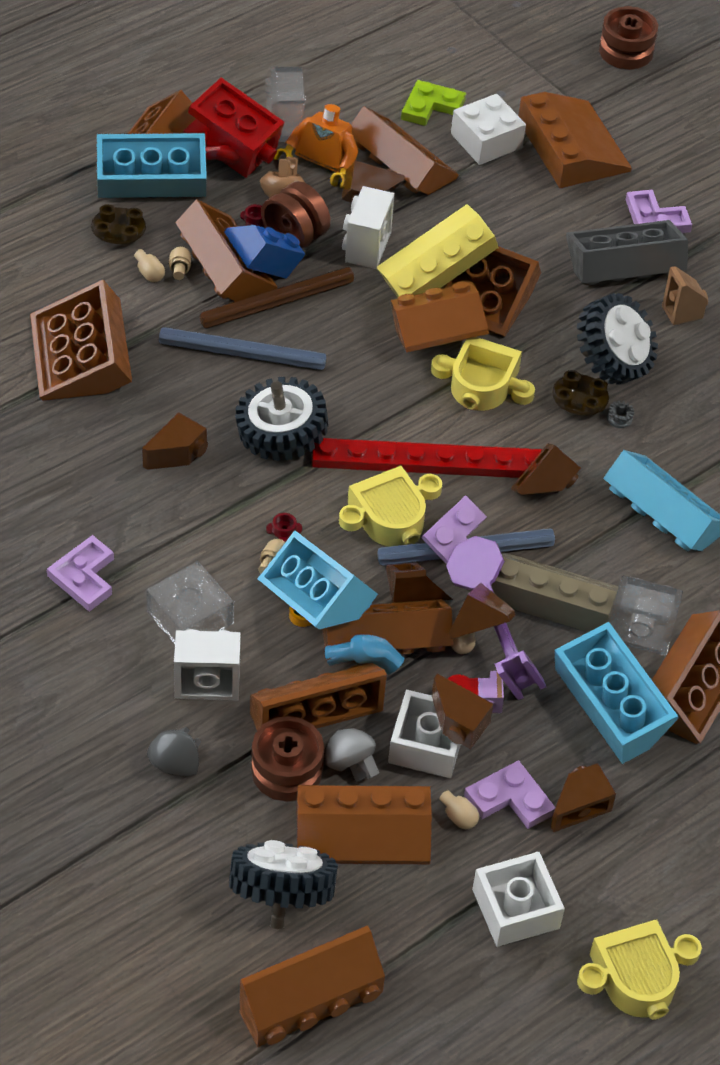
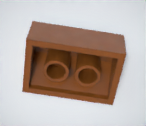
M179 90L148 106L127 134H183L184 129L196 119L188 113L192 102L182 90Z
M457 282L452 287L443 289L430 288L425 293L417 295L403 294L398 299L391 300L395 329L406 353L489 334L480 296L473 282Z

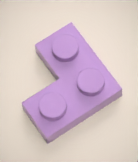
M653 190L627 192L626 203L634 224L670 220L682 233L691 232L692 223L685 206L659 208Z
M465 495L422 536V539L447 564L455 546L468 540L466 537L487 516Z
M92 535L48 567L47 576L90 612L112 595V587L96 573L114 560L113 551Z
M519 760L466 787L464 791V796L477 808L482 819L509 805L527 829L552 817L555 806Z

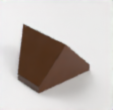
M418 563L386 565L392 603L436 599L453 600L426 576V570Z
M480 583L467 595L450 629V639L510 622L516 615L515 611Z

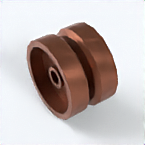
M617 7L609 11L604 17L599 53L602 59L609 65L619 69H640L648 65L653 59L657 38L658 22L656 18L648 11L638 7Z
M296 181L290 183L280 193L266 200L261 207V217L265 228L270 227L283 234L291 233L299 240V245L302 249L307 247L312 240L318 239L330 228L331 217L327 205L318 192L304 182Z
M285 716L274 718L259 728L254 735L252 743L251 772L253 782L261 793L274 800L296 801L298 785L320 784L323 773L324 743L322 735L316 727L302 718Z

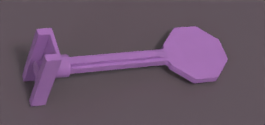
M474 536L455 546L446 567L455 586L473 590L482 583L494 593L491 585L496 581L505 561L495 541ZM507 623L494 626L506 656L504 660L496 663L495 667L499 676L517 700L524 698L521 690L536 683L540 689L546 688L543 677L524 650L518 652Z

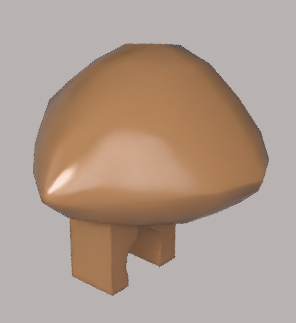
M288 156L286 159H279V172L270 171L260 179L261 188L269 198L280 193L283 188L292 182L300 181L305 183L303 178L297 174L298 158Z

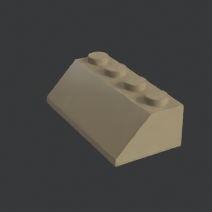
M504 552L502 554L505 562L496 581L491 586L494 593L514 610L586 632H590L610 622L621 587Z

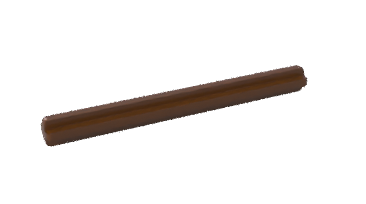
M344 267L201 312L200 322L204 328H209L346 285L354 281V273L350 267Z

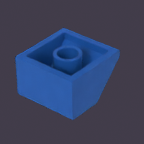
M256 225L229 227L224 231L249 269L287 279L305 256L304 251L299 245V240L291 233L283 234L275 231L273 228H263Z

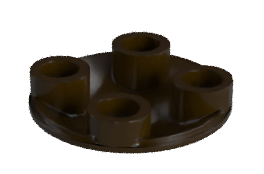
M106 204L100 207L99 213L93 218L91 228L94 235L104 242L128 244L143 236L146 231V222L143 218V212L139 208L127 209Z
M576 370L565 371L564 376L556 381L552 390L555 402L565 411L575 415L589 416L603 411L609 402L608 384L605 380L580 374Z

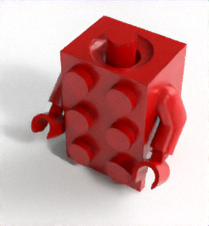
M222 77L189 106L188 113L196 119L184 129L183 134L205 133L206 161H222L247 178L263 161L270 163L274 159L285 121Z

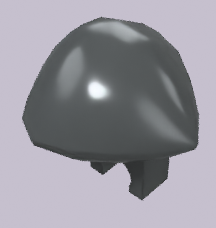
M187 727L180 730L162 731L151 742L147 756L151 764L164 773L183 777L196 775L199 767L198 747L201 741L198 738L193 740L188 734L190 730Z

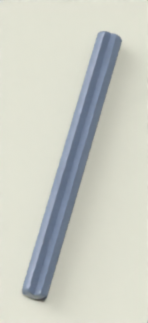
M166 327L161 328L159 333V342L165 345L323 370L326 365V354Z
M553 529L478 536L495 541L501 552L550 547L555 543ZM426 542L380 547L377 552L380 565L441 559Z

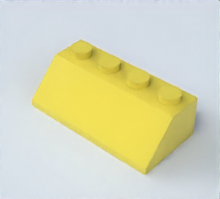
M466 204L376 268L397 297L403 294L417 295L425 293L430 288L443 287L499 247L495 235L480 215Z

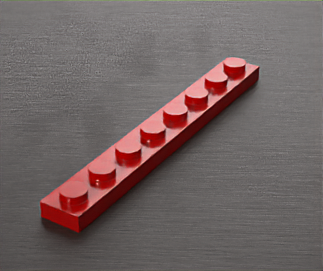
M323 438L320 444L314 442L315 449L313 450L312 467L388 471L402 466L406 472L520 478L543 449Z

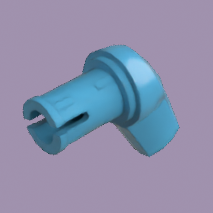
M354 635L350 642L325 647L326 659L332 657V659L327 661L330 666L354 660L359 664L373 663L385 669V672L389 675L395 672L404 661V657L386 639L373 635Z

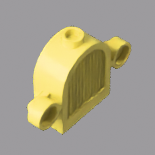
M473 337L465 340L456 359L443 354L437 355L432 359L431 373L439 379H447L452 376V395L458 403L467 409L479 411L494 409L505 401L508 394L511 395L515 403L520 405L529 404L534 399V385L529 381L516 378L520 368L522 351Z
M399 466L350 485L348 505L340 510L339 524L346 531H356L363 527L371 539L384 546L415 544L420 539L424 527L425 500H433L441 495L442 480L437 475L425 474L420 477L418 486H416L403 467Z
M657 919L594 938L590 951L593 963L582 966L577 983L583 992L591 995L600 993L605 987L613 1004L626 1014L635 1017H649L652 1020L659 1019L669 1012L668 1006L673 999L679 981L680 971L678 964H695L699 959L702 946L695 936L684 934L675 940L674 946L671 948Z

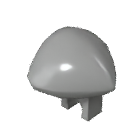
M347 728L338 730L328 741L324 755L326 766L337 771H343L350 767L356 782L365 777L367 779L379 774L372 756L376 748L375 740L358 729Z

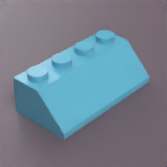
M205 133L97 134L98 198L206 197Z
M623 450L603 479L611 485L609 487L610 491L620 498L627 497L633 502L630 506L643 516L648 514L654 519L652 524L666 534L668 531L677 537L675 543L686 551L691 549L703 551L720 537V514L647 456Z
M297 531L292 533L258 577L260 582L318 629L360 619L378 595V593Z
M609 622L555 649V670L622 764L650 750L678 719L676 712Z

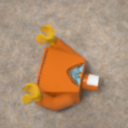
M334 104L325 105L324 112H318L312 117H306L295 127L285 142L287 146L284 149H277L274 159L278 160L284 152L286 157H293L291 152L296 150L295 155L336 172L331 176L330 184L336 187L339 179L342 177L340 188H343L345 172L356 160L358 148L352 135L351 124L339 119L340 107Z

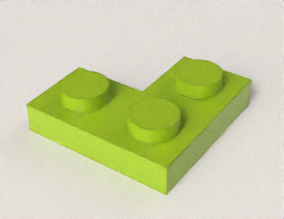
M417 80L401 112V120L426 126L433 110L453 115V110L463 106L466 92Z

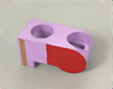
M490 671L489 678H468L461 674L448 677L450 681L493 703L492 713H502L504 699L503 680L497 671Z

